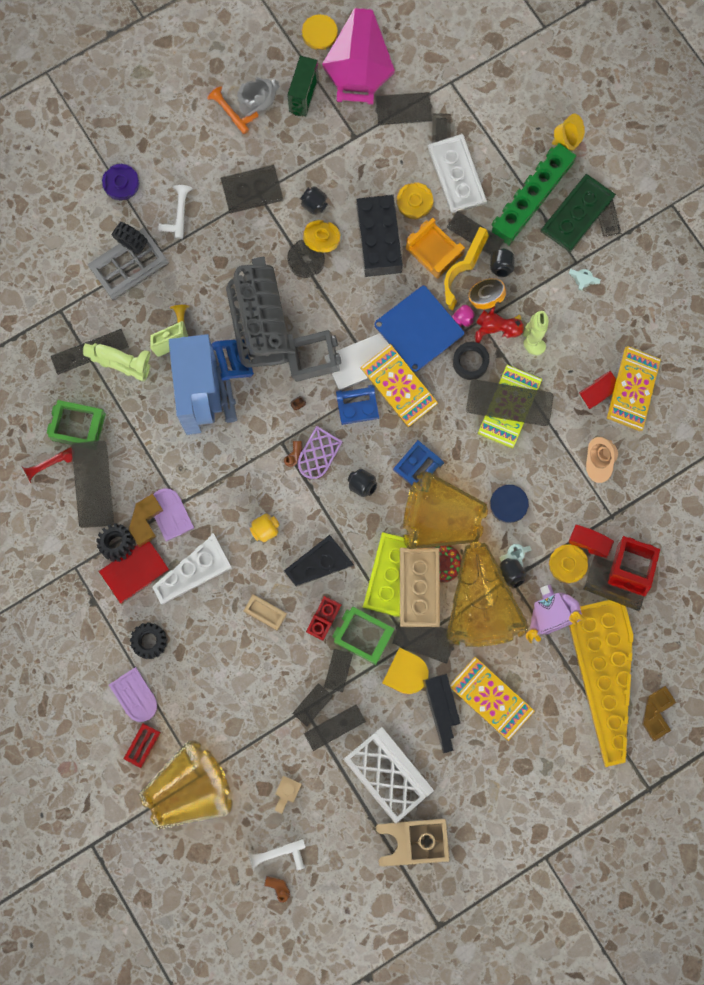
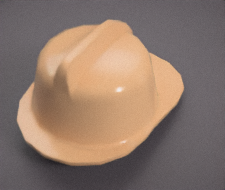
M596 437L589 443L586 471L591 480L596 483H603L611 477L614 463L618 458V450L611 440Z

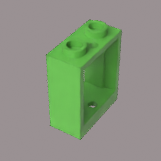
M57 400V404L52 408V423H49L47 427L48 437L54 442L97 450L106 416L103 409ZM63 409L93 414L87 440L57 434Z
M352 606L351 610L347 609L342 617L344 621L342 627H337L332 636L335 638L334 644L376 665L394 632V628ZM354 614L385 630L372 656L341 640Z

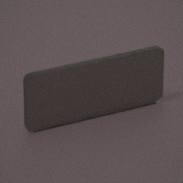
M473 379L470 382L466 412L548 426L554 395L551 392Z
M107 442L73 443L71 448L79 527L91 528L103 527L109 524L113 525L114 513Z

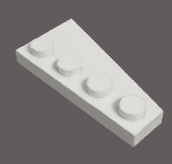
M214 533L152 587L161 605L232 569Z

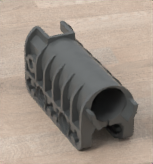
M264 256L252 259V265L237 267L233 279L226 286L241 363L246 367L284 364L289 362L287 353L296 354L292 334H287L274 268L266 265ZM235 301H238L239 309L234 305ZM242 336H245L246 344L242 342ZM247 349L249 350V356L253 357L251 362H249V359H245L248 355Z

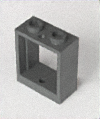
M329 330L293 339L296 354L287 353L291 376L296 382L340 371L341 357L339 353H336L335 348L338 346L337 338ZM326 340L330 363L301 369L297 347Z

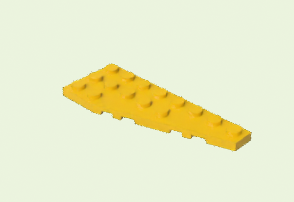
M624 597L580 606L581 615L585 618V621L577 622L578 626L574 624L569 625L604 767L626 763V735L634 635Z

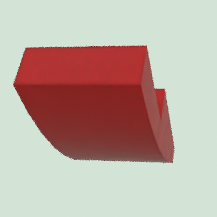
M610 370L594 380L593 384L579 392L589 410L613 394L616 378Z
M576 524L569 538V544L588 549L589 554L608 558L614 540L592 529Z
M324 596L306 633L324 641L342 604Z

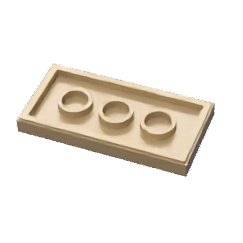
M400 548V627H440L439 548Z

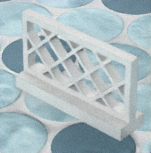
M383 727L343 759L395 824L434 791ZM372 740L378 746V754L367 753L368 743ZM354 755H362L363 766H356L351 761V758ZM367 756L377 757V768L366 767ZM381 758H386L391 762L390 770L380 769ZM366 770L376 772V783L368 782L365 778ZM380 772L390 773V784L379 783ZM394 774H400L404 778L403 786L393 785ZM379 786L389 788V799L381 798ZM393 788L403 789V800L392 799ZM407 790H413L419 798L414 802L406 801ZM392 803L402 804V813L399 816H396L392 811Z

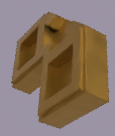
M153 493L136 503L129 526V531L139 547L156 537L147 521L163 511Z
M663 686L647 697L642 725L653 741L658 740L671 731L660 713L677 702L666 686Z

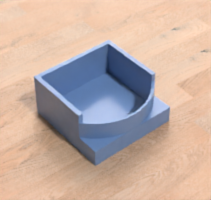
M208 334L169 339L176 414L186 435L202 433L201 425L214 423L215 413L222 412L216 356Z

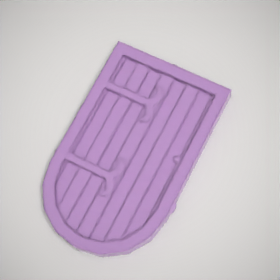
M164 488L153 494L163 509L161 513L154 517L166 542L194 529L182 500L175 491Z
M136 667L109 684L125 713L132 720L145 722L155 715L157 711L156 698Z

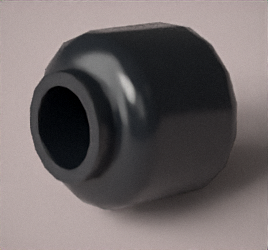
M316 186L307 187L300 197V200H302L301 206L311 214H316L318 211L322 213L328 205L325 202L327 195Z
M500 248L491 254L490 270L498 277H507L514 271L515 257L511 251Z
M364 469L353 471L348 477L349 490L361 497L371 496L378 485L376 477Z
M508 558L500 562L497 575L505 587L514 589L525 582L526 572L518 560H510Z

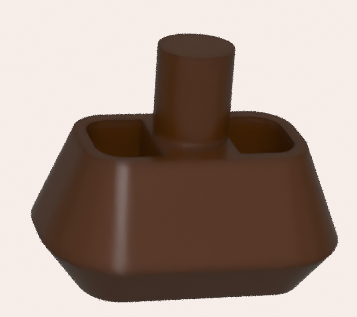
M298 396L291 401L290 405L294 410H299L306 405V401L302 396Z

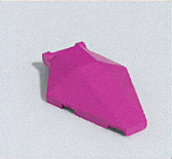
M354 8L322 63V68L337 88V102L345 100L368 102V104L373 105L374 93L395 72L373 9ZM343 91L366 92L368 95L343 93Z

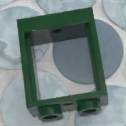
M302 55L299 57L287 94L289 112L295 116L307 117L319 79L317 59Z

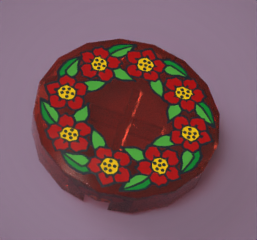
M437 544L431 547L439 548L440 583L454 580L462 568L461 555L457 549L447 544Z

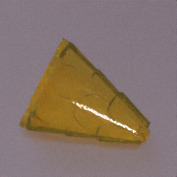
M472 542L470 545H466L457 576L458 584L447 628L448 642L457 646L461 642L465 643L466 647H484L513 641V636L516 635L518 637L524 636L528 632L527 620L515 601L511 589L502 576V570L486 543Z

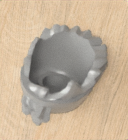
M256 77V81L243 83L237 92V101L240 103V111L243 115L250 116L257 110L264 111L274 102L276 91L280 87L279 82L276 79L270 81L269 79Z

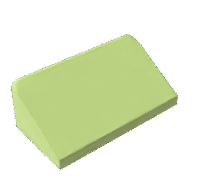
M181 321L150 336V349L156 356L160 357L170 352L169 339L188 337L184 322Z

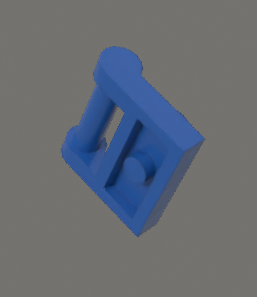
M221 340L212 343L221 369V380L246 378L254 375L252 367H246L241 363L236 340ZM224 348H226L232 371L228 370L223 352ZM247 355L245 359H249L250 362L249 355Z
M374 385L343 392L342 390L336 391L341 425L379 419ZM369 395L370 400L347 404L343 402V399Z
M417 440L393 468V471L408 482L416 491L420 492L423 489V484L444 462ZM429 458L432 460V463L416 481L413 476Z

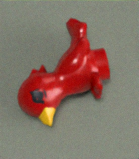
M495 306L491 308L489 313L484 310L476 322L481 328L476 331L474 338L475 342L480 343L484 335L500 331L503 332L502 337H519L524 331L521 315L505 319L494 313Z

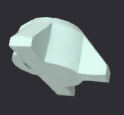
M570 269L569 274L575 278L579 290H583V287H587L590 284L600 283L601 279L593 277L592 273L587 269H581L580 271Z
M513 544L507 550V554L499 558L501 562L508 558L510 560L516 559L523 567L522 559L525 553L532 551L530 546L523 547L519 544Z

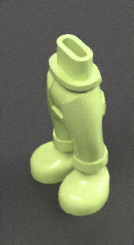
M544 311L535 313L523 331V336L526 337L523 346L532 355H541L546 349V344L542 338L547 332L549 321Z
M85 343L83 355L89 357L91 361L97 362L103 367L118 370L127 376L132 375L137 380L143 382L148 377L150 371V364H148L150 351L144 350L138 357H134L110 346Z

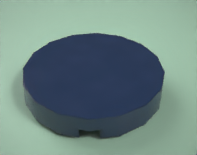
M503 485L497 488L490 499V509L493 516L504 523L520 521L526 515L529 507L526 493L515 485Z

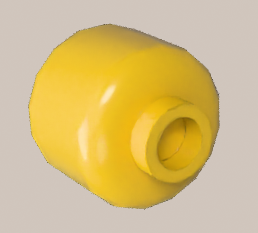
M265 513L251 522L252 527H250V531L256 541L266 542L278 535L277 527L280 524L275 516L271 517Z

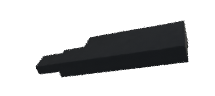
M442 674L423 680L442 751L447 753L454 751L451 739L454 738L451 726L461 724L448 676L447 674Z

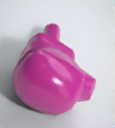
M462 305L451 317L459 326L464 325L468 327L474 323L475 313L468 305Z

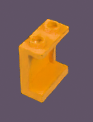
M432 218L430 221L426 220L423 222L416 234L413 232L406 239V249L438 279L464 255L465 247L461 243L457 245L435 224L436 220Z

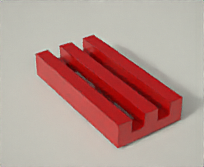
M142 723L123 759L141 769L161 732ZM144 730H148L133 759L129 758ZM152 733H154V736L151 742L149 743L145 753L143 754L140 762H137V759L139 758L149 737Z

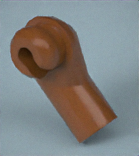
M293 441V451L284 458L286 466L293 467L297 464L302 452V441Z
M266 876L264 886L275 889L278 901L286 902L290 897V891L286 882Z

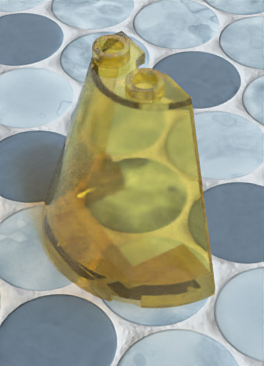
M422 471L417 476L419 481L412 484L404 512L403 528L407 530V534L403 535L405 546L408 549L478 542L479 537L483 534L481 521L488 514L487 504L430 472Z
M190 740L186 742L139 793L142 805L151 810L150 820L158 830L227 816L232 811L233 803L228 798V794L231 791L227 779L214 756L208 749L202 750L200 748L202 746L201 743Z

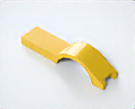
M479 227L464 261H459L451 266L446 273L444 286L446 304L449 310L454 311L457 304L455 296L451 293V284L459 273L474 269L489 237L485 228Z

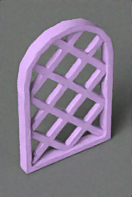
M316 426L298 458L297 463L300 473L309 479H317L323 476L328 470L342 441ZM319 431L323 432L326 435L320 436ZM315 432H317V438H313ZM328 437L329 444L323 446L321 439ZM331 438L336 440L337 442L332 443ZM319 439L320 447L314 448L312 441ZM309 443H310L311 449L306 450V448L308 447V445H309ZM338 444V446L336 447V449H335V451H334V450H333V445ZM330 446L332 453L325 455L324 448ZM321 449L323 456L316 457L315 450ZM312 451L314 458L307 459L306 452ZM331 456L329 462L327 463L326 457ZM324 458L325 465L319 466L317 459ZM315 460L316 467L310 469L308 462ZM306 463L307 470L302 471L300 464ZM325 467L324 471L321 473L320 468ZM317 470L318 476L312 477L311 471Z

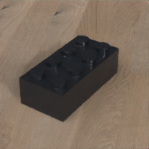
M394 194L356 198L365 277L402 273L403 263Z

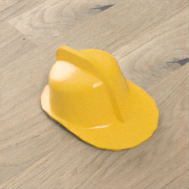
M571 114L563 123L555 127L552 145L560 143L567 149L574 151L582 142L585 127L583 120L578 114Z

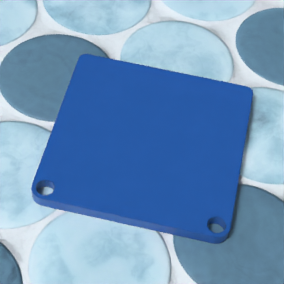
M424 285L377 319L374 324L378 332L393 346L413 372L419 371L464 336V331ZM380 322L382 326L378 327L376 324ZM416 365L418 368L414 370L412 366Z

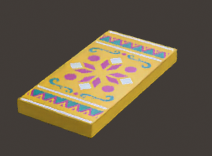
M391 344L360 367L407 427H410L438 404Z
M629 346L625 347L607 419L638 431L643 430L661 359Z
M476 657L470 661L450 684L451 690L507 741L512 738L534 713V710Z

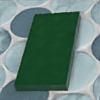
M585 174L541 228L540 232L571 253L612 202L616 194L588 174Z

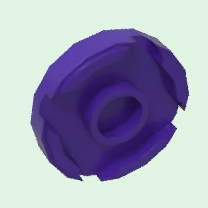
M126 164L112 165L110 169L104 172L102 177V186L106 194L112 199L119 201L127 200L134 196L140 184L136 171Z

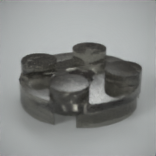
M298 240L290 248L287 255L290 270L300 278H310V276L319 274L325 264L324 253L310 249L304 240ZM308 255L311 261L303 263L302 257Z

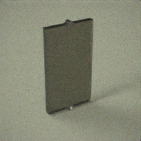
M430 92L376 96L377 108L375 112L378 116V125L432 121L431 109L433 105L430 103Z
M399 623V626H396L397 631L392 644L447 664L451 651L454 650L453 646L458 633L443 627H400Z

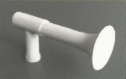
M174 185L173 188L178 193L176 225L159 223L158 230L159 232H175V238L183 239L185 199L187 193L192 188L186 185Z
M302 839L261 854H251L248 851L253 872L255 867L261 862L289 853L293 854L297 867L296 870L303 869L305 865L300 850L306 847Z

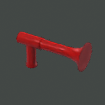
M71 446L36 466L29 468L21 467L31 483L32 478L37 473L63 460L67 463L71 462L72 456L76 453Z

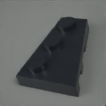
M328 535L286 568L284 573L297 587L350 568L354 564L331 535Z

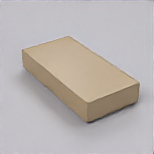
M254 594L243 610L246 614L278 631L287 616L286 612Z

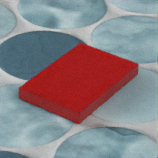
M150 541L141 547L137 544L134 550L130 549L132 554L130 556L126 554L127 559L124 560L121 557L120 562L115 560L99 570V573L120 604L170 571Z

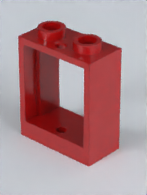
M623 536L617 545L608 584L645 597L652 587L661 549L631 537ZM624 551L650 560L646 578L620 569Z

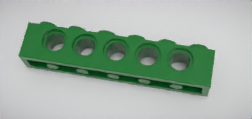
M560 143L555 148L551 147L546 154V160L544 162L540 161L536 166L535 174L533 176L530 174L527 177L523 189L519 188L513 196L514 200L512 203L508 202L502 210L504 213L501 217L497 216L491 224L493 226L491 234L510 246L572 167L577 155ZM550 164H556L558 167L553 168ZM539 178H545L547 181L543 182ZM533 191L537 195L532 196L528 192ZM523 205L526 209L522 210L519 209L517 206ZM512 219L515 223L510 224L506 220Z

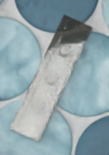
M122 329L85 342L90 345L94 343L106 345L118 350L129 347ZM85 343L50 356L58 375L92 362L89 357L83 355Z

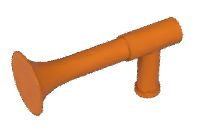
M222 86L215 88L208 95L207 99H213L218 102L242 134L249 131L247 124L259 117L258 113L254 112L250 116H245L241 119L223 98L221 93Z

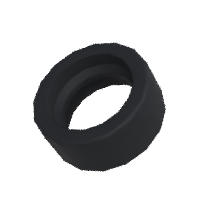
M477 342L461 344L455 351L453 368L461 378L467 380L478 379L487 371L490 362L489 353L482 344ZM472 350L481 355L482 365L478 370L468 371L461 366L460 357L464 352Z

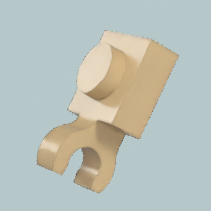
M285 776L282 777L275 795L280 797L275 811L282 814L288 801L294 803L302 785L301 783Z

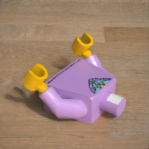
M551 585L540 588L543 599L534 603L535 608L532 613L530 630L526 633V639L530 643H532L533 638L540 642L541 637L538 635L539 633L550 634L572 624L578 626L577 622L585 621V618L581 615L580 603L568 594H554Z

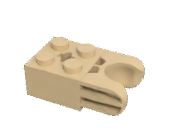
M446 819L376 825V831L379 834H390L396 838L398 843L396 852L389 856H383L378 860L379 866L450 862ZM425 836H430L429 839H433V843L430 844L429 848H425V845H422V840H425Z

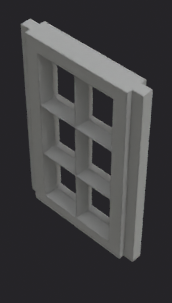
M144 228L140 229L139 232L148 239L147 245L150 248L138 256L119 243L87 264L112 300H115L169 264ZM129 251L133 259L120 266L116 258ZM152 251L157 259L144 266L140 258ZM112 261L117 270L104 277L99 269ZM136 261L141 270L128 277L123 269ZM120 272L125 280L112 288L107 280Z

